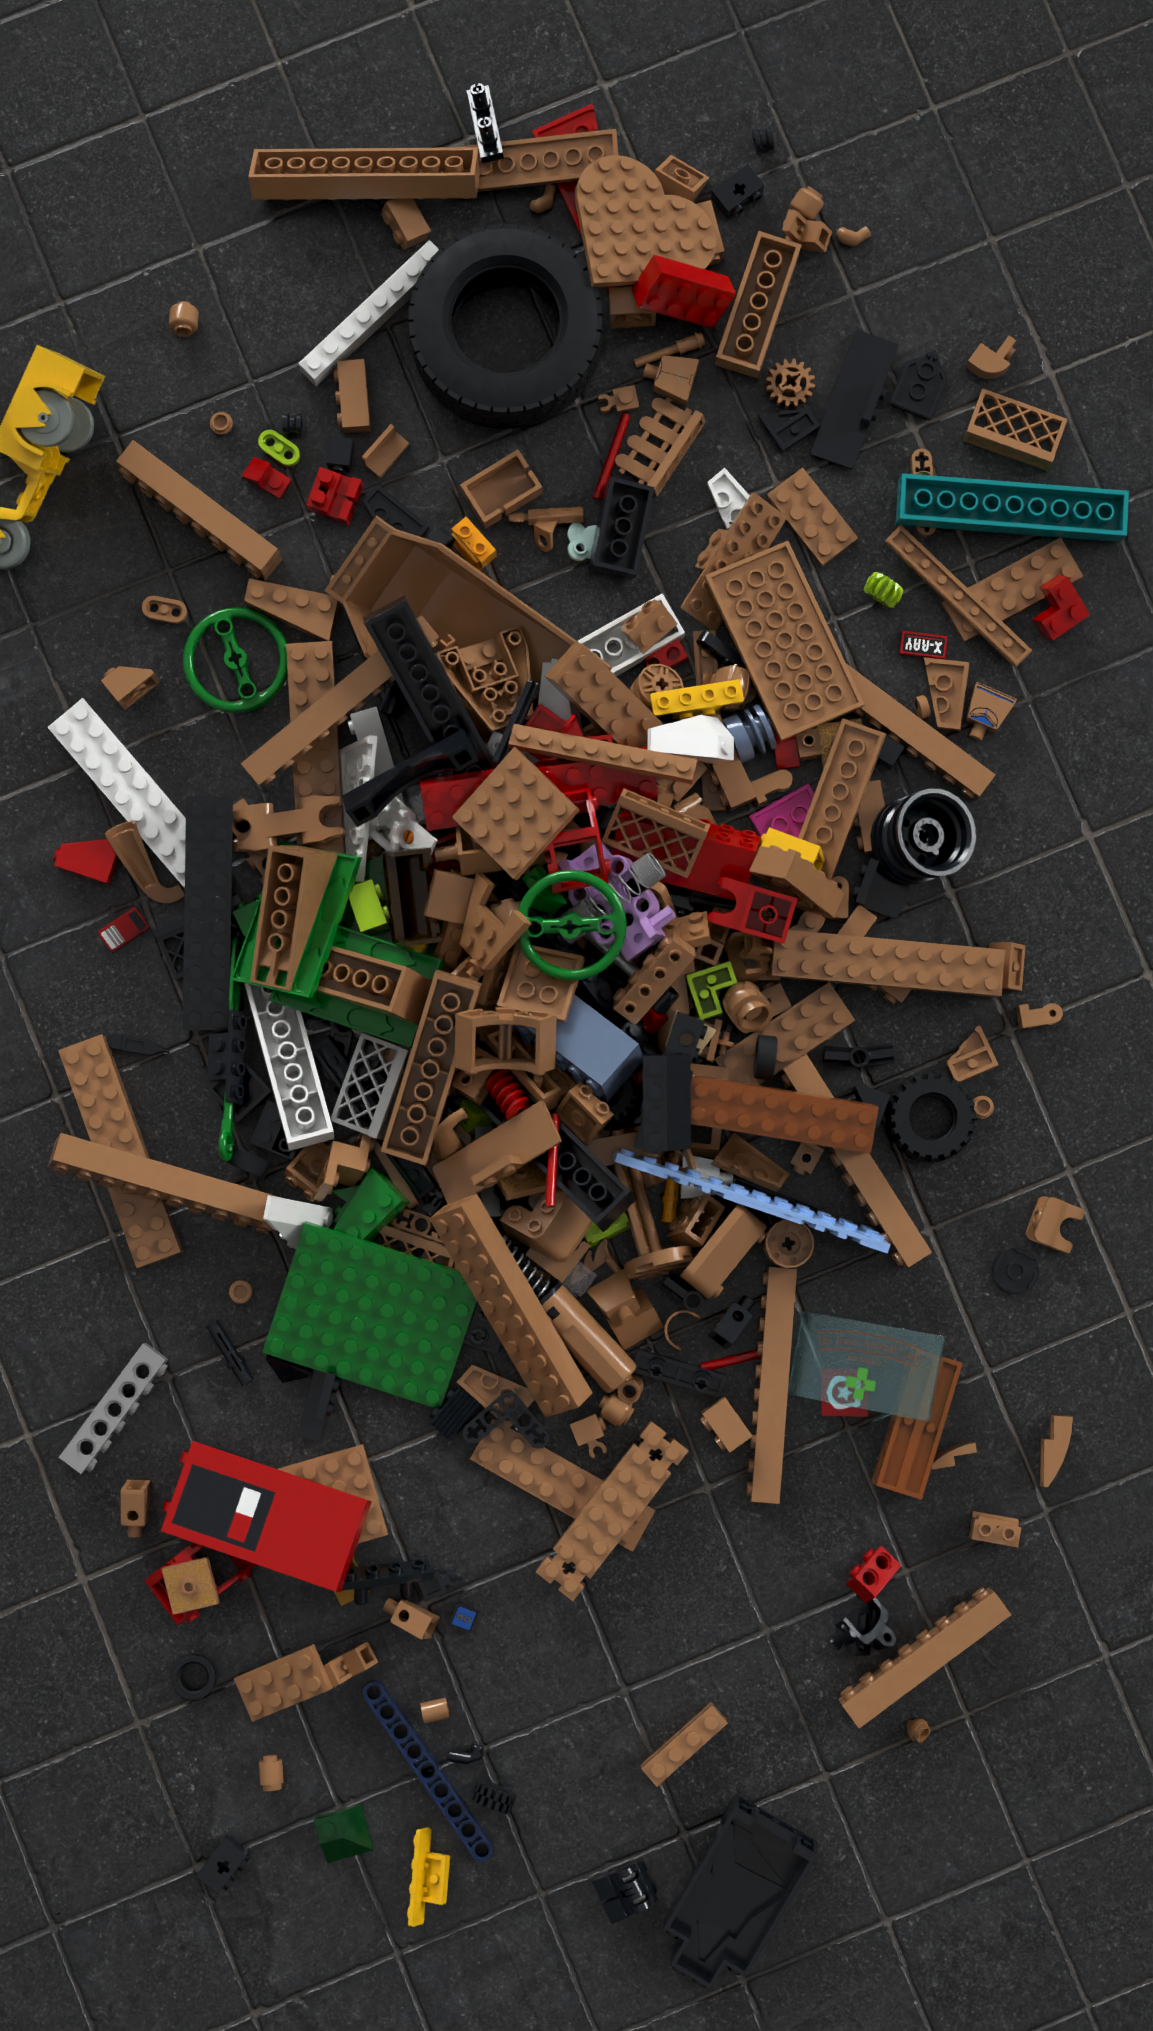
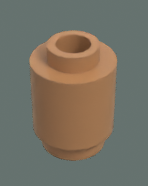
M277 1755L263 1756V1760L259 1761L260 1785L263 1786V1791L282 1789V1783H284L282 1759H277Z

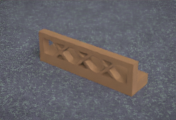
M390 1223L385 1225L379 1232L385 1240L382 1246L387 1245L388 1248L393 1249L391 1243L400 1240L403 1241L407 1249L403 1253H409V1255L414 1256L412 1251L420 1247L425 1249L429 1257L426 1260L435 1263L434 1258L442 1255L450 1258L447 1267L453 1268L454 1261L443 1243L397 1228Z

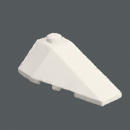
M698 715L649 728L647 750L717 764L734 761V737L718 718Z

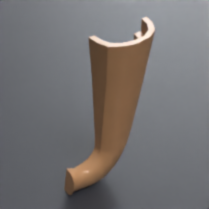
M134 820L114 826L105 833L119 859L148 897L159 903H173L185 896V890L180 882L174 887H165L160 884Z
M463 1108L448 1116L435 1130L434 1152L438 1163L466 1147L464 1141L453 1130V1127L458 1122L468 1119V1115Z

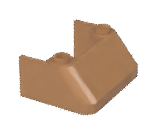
M737 1203L695 1258L680 1273L679 1277L706 1299H710L711 1296L716 1299L724 1289L721 1284L755 1242L760 1244L768 1234L765 1231L767 1226L745 1206Z

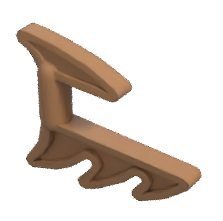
M606 1238L598 1246L594 1261L591 1258L592 1251H588L581 1273L579 1272L580 1266L576 1265L570 1282L572 1286L605 1262L614 1274L622 1270L611 1255Z

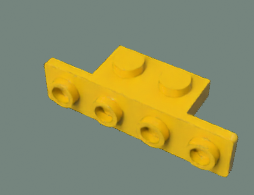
M737 679L651 693L650 701L655 716L672 714L673 719L680 718V720L697 715L714 716L721 706L742 703L744 697L741 682Z
M432 1828L416 1830L413 1840L415 1849L414 1858L411 1863L413 1872L412 1882L409 1887L410 1906L407 1911L408 1926L411 1927L424 1923L426 1902L443 1905L447 1901L450 1855L430 1852Z

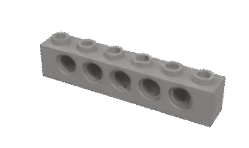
M143 1343L59 1458L80 1474L86 1471L90 1473L98 1462L95 1459L100 1452L105 1453L112 1444L109 1439L114 1433L119 1434L126 1425L123 1420L128 1414L133 1415L140 1404L137 1401L142 1395L147 1396L154 1385L151 1382L156 1376L161 1377L166 1371L168 1359L149 1344ZM141 1365H146L149 1368V1375L146 1378H142L138 1374V1369ZM127 1384H132L135 1387V1394L132 1397H128L124 1393V1388ZM113 1403L121 1406V1413L118 1416H114L110 1411ZM99 1422H103L107 1426L105 1435H100L96 1430ZM85 1441H89L93 1445L91 1454H86L82 1449Z

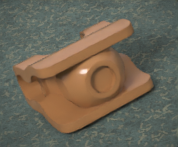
M1041 1196L1037 1200L1025 1233L1026 1238L1057 1251L1070 1253L1073 1244L1061 1236L1060 1225L1066 1218L1082 1220L1085 1211L1055 1197Z

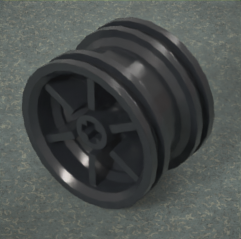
M929 788L891 801L877 814L871 830V847L875 859L879 861L880 868L891 878L906 884H919L955 873L970 859L976 841L975 824L967 806L959 797L942 789ZM921 810L926 813L924 818L920 815ZM941 847V849H942L941 855H938V854H939V850H938V849Z

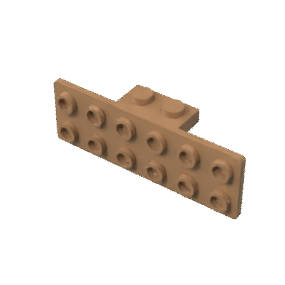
M751 493L729 530L718 529L710 537V543L707 548L698 556L695 568L702 573L682 603L681 609L708 629L717 631L724 619L705 581V575L768 549L787 517L759 495Z
M539 1101L436 1164L432 1169L447 1204L479 1193L485 1188L494 1186L500 1179L512 1175L518 1168L560 1144L562 1140L545 1102Z

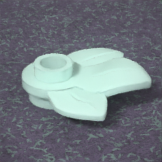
M579 522L570 525L567 532L570 541L567 550L571 559L575 561H583L586 558L590 559L597 525L588 526L587 528H584ZM576 546L581 547L583 551L579 552Z

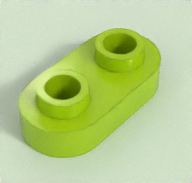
M266 430L260 434L258 443L264 453L285 467H293L299 462L300 452L295 444L274 430ZM273 440L275 443L273 446H267V442ZM287 453H292L293 457L291 459H286L285 455Z

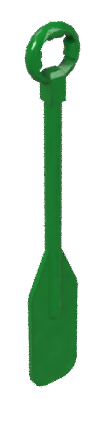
M234 937L232 942L230 979L243 946V941L239 937ZM230 980L229 1010L240 1011L242 982ZM226 1081L223 1120L219 1137V1155L223 1162L230 1161L233 1155V1104L226 1102Z

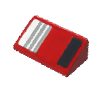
M134 907L97 933L111 953H113L149 929L150 926L139 910Z

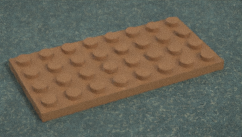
M785 541L705 575V581L780 742L864 707L865 703L789 541Z

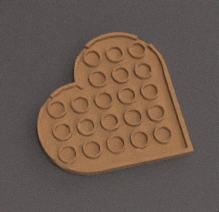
M612 155L593 161L582 172L576 185L575 202L592 287L634 285L653 255L702 269L708 267L714 257L717 245L716 232L710 218L692 201L676 195H665L659 179L646 165L630 157Z

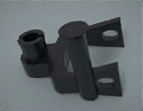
M876 1597L866 1603L876 1611V1619L869 1632L861 1635L846 1617L841 1619L835 1626L844 1633L830 1639V1646L834 1650H839L843 1644L852 1639L860 1646H865L871 1642L875 1650L887 1649L895 1644L896 1636L886 1625L889 1612Z

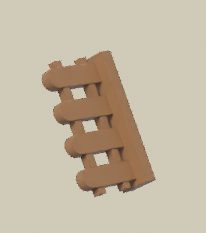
M669 397L665 400L655 398L652 401V408L656 415L653 419L648 416L640 419L639 424L644 431L641 437L637 435L630 436L627 440V444L632 450L629 456L619 454L615 458V463L620 468V474L624 476L627 472L639 479L638 483L655 487L653 495L658 497L706 423L702 413L695 410L693 415H691L692 410L686 408L683 411L671 404L673 401ZM665 417L676 423L673 429H670L659 423L661 418ZM650 435L664 442L661 448L647 441ZM638 454L651 460L648 467L635 460Z

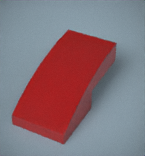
M773 727L777 748L774 749L777 771L799 768L796 736L780 742Z

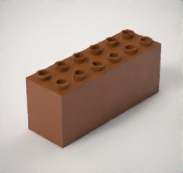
M911 1348L907 1363L917 1368L906 1365L871 1483L922 1500L963 1363Z

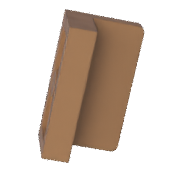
M390 424L362 456L363 465L381 479L410 444Z
M991 942L989 944V948L1005 950L1002 989L1022 991L1026 945L1013 942Z

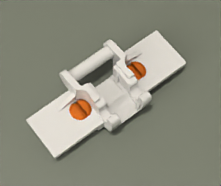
M397 797L377 817L371 819L369 823L368 838L373 839L386 851L426 847L431 848L430 854L432 855L437 842L435 837L418 824L419 821L416 819V814ZM387 827L390 828L391 831L388 838L391 842L381 835L379 830H386Z

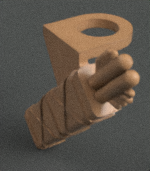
M579 506L528 510L527 514L521 512L508 515V521L515 523L529 521V525H534V539L537 546L542 551L548 552L553 548V532L558 523L584 522V509ZM540 535L547 540V546L542 544Z

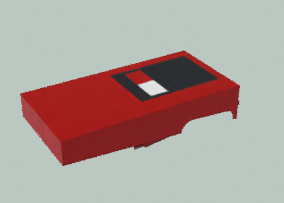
M192 1441L189 1452H182L180 1461L184 1463L172 1500L171 1502L165 1500L162 1511L167 1512L161 1531L341 1593L372 1501Z

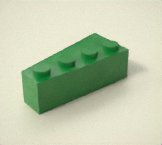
M371 1167L333 1230L371 1242L383 1227L388 1225L410 1201L381 1169Z

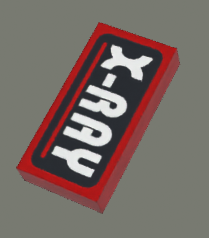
M902 631L899 655L945 660L948 636Z

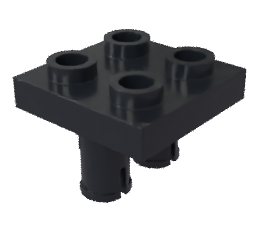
M476 1302L463 1343L497 1355L501 1341L479 1303Z

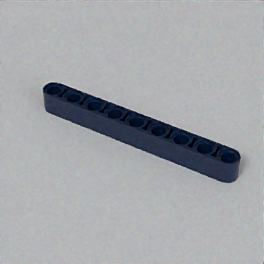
M379 1680L369 1681L363 1690L365 1701L473 1858L480 1862L488 1860L493 1851L491 1839L385 1685ZM377 1686L380 1689V1696L376 1698L371 1697L368 1693V1688ZM385 1705L391 1706L394 1710V1715L391 1717L384 1716L381 1708ZM398 1725L405 1726L407 1734L403 1737L398 1736L395 1733V1727ZM417 1745L420 1747L421 1753L418 1756H412L408 1751V1747ZM429 1764L433 1766L435 1772L433 1775L427 1776L423 1774L422 1767ZM443 1784L448 1788V1792L445 1795H439L436 1793L435 1787ZM452 1804H458L462 1811L458 1815H453L449 1812L448 1807ZM472 1824L475 1832L469 1835L465 1834L462 1826ZM480 1843H484L488 1846L489 1851L485 1854H479L475 1847Z

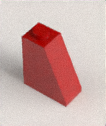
M108 839L61 844L60 849L57 848L54 853L53 861L55 862L54 866L60 870L110 886L119 857Z

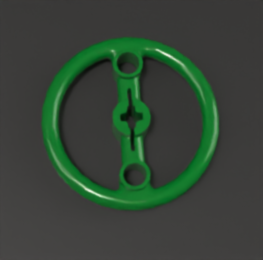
M241 607L218 610L202 619L194 627L187 639L183 653V669L186 679L197 697L214 709L229 713H245L256 710L271 701L280 692L288 675L287 642L278 626L258 611ZM233 618H244L257 622L269 631L277 644L280 659L279 669L271 686L262 694L258 693L256 686L251 681L247 670L249 659L236 641L235 629L232 623ZM229 624L230 630L227 633H220L219 628L221 625ZM211 626L215 628L226 651L224 662L236 677L239 685L238 692L241 697L240 702L233 703L217 699L202 687L196 677L193 663L194 651L200 637ZM230 643L232 644L236 656H238L239 658V666L241 668L243 677L240 674L238 666L234 663V654L231 650ZM246 687L254 688V693L251 696L246 697L242 694Z
M564 870L549 874L530 887L519 905L518 911L529 922L537 921L542 927L540 932H534L529 926L518 939L520 947L526 958L537 969L551 977L574 981L595 976L605 970L615 960L624 944L627 922L622 902L616 892L606 882L590 873L578 870ZM563 881H578L596 888L606 897L613 909L612 914L606 913L600 917L582 918L581 915L575 912H569L561 919H543L540 916H528L529 908L537 895L550 885ZM602 919L611 920L613 927L609 930L602 928L600 923ZM569 920H572V924L577 925L573 931L570 930L569 926H566ZM580 932H600L604 935L612 933L615 936L610 949L604 957L591 966L575 970L562 969L549 964L536 953L529 940L530 937H539L547 933H560L568 939L577 937Z

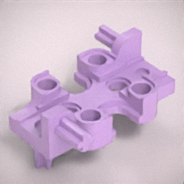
M601 842L604 859H609L612 873L607 874L608 880L615 890L624 899L629 901L625 886L617 876L616 867L618 863L623 862L624 869L619 875L626 883L629 879L633 878L627 869L629 867L634 873L631 866L633 862L629 858L613 855L607 845ZM595 844L571 861L567 859L560 861L558 864L562 869L561 871H587L599 868ZM590 886L568 891V897L573 906L581 902L579 894L581 890L585 889V899L591 903L588 895H590L596 904L602 905L606 913L610 914L606 901L596 888ZM650 889L642 892L640 896L631 897L630 903L620 898L625 914L630 913L634 918L633 924L626 927L624 944L620 950L629 962L661 941L666 936L661 928L676 917L675 912L669 905L658 912L659 902ZM645 900H647L649 902V907L645 912H643L641 909V905ZM605 918L601 926L604 929L608 927L611 929L613 924L611 920ZM591 932L597 942L612 945L615 937L614 934L611 933V936L606 939L604 934L600 932Z

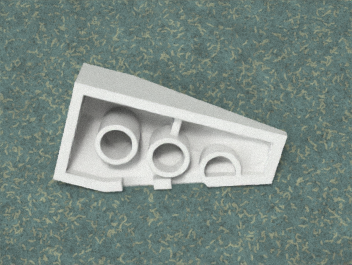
M268 1195L263 1219L273 1230H278L280 1238L287 1240V1245L290 1248L296 1249L305 1221L329 1228L333 1222V1208Z

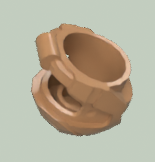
M748 980L738 982L726 991L722 999L723 1008L730 1020L741 1032L746 1034L757 1030L761 1032L771 1024L770 1020L773 1017L774 1009L769 1000L760 992L759 987ZM762 1007L761 1013L756 1018L749 1021L744 1019L750 1012Z

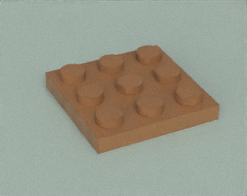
M516 942L497 1007L516 1008V1012L529 1013L530 1009L557 1015L556 1022L566 1024L579 980H561L541 972L526 958L519 942ZM532 945L542 959L555 967L570 970L582 969L584 956Z

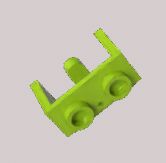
M624 1212L604 1232L592 1223L584 1237L591 1246L590 1248L600 1244L604 1238L608 1240L630 1229L629 1220Z

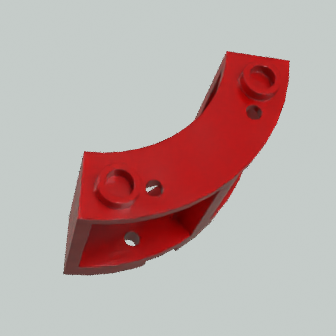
M590 788L563 793L580 809L577 814L588 812L591 827L561 832L545 849V851L549 850V852L545 853L548 873L558 872L554 848L594 840L599 868L583 872L590 873L609 883L607 874L612 872L609 859H604L595 810H599L596 796H591ZM563 881L551 885L553 894L590 887V885L578 881Z
M196 1543L186 1547L144 1580L177 1625H180L185 1620L189 1624L199 1616L197 1612L199 1609L173 1615L162 1568L196 1560L197 1558L194 1554L204 1547ZM228 1555L239 1572L219 1587L215 1583L217 1594L219 1595L238 1579L242 1583L252 1575L250 1570L257 1564Z

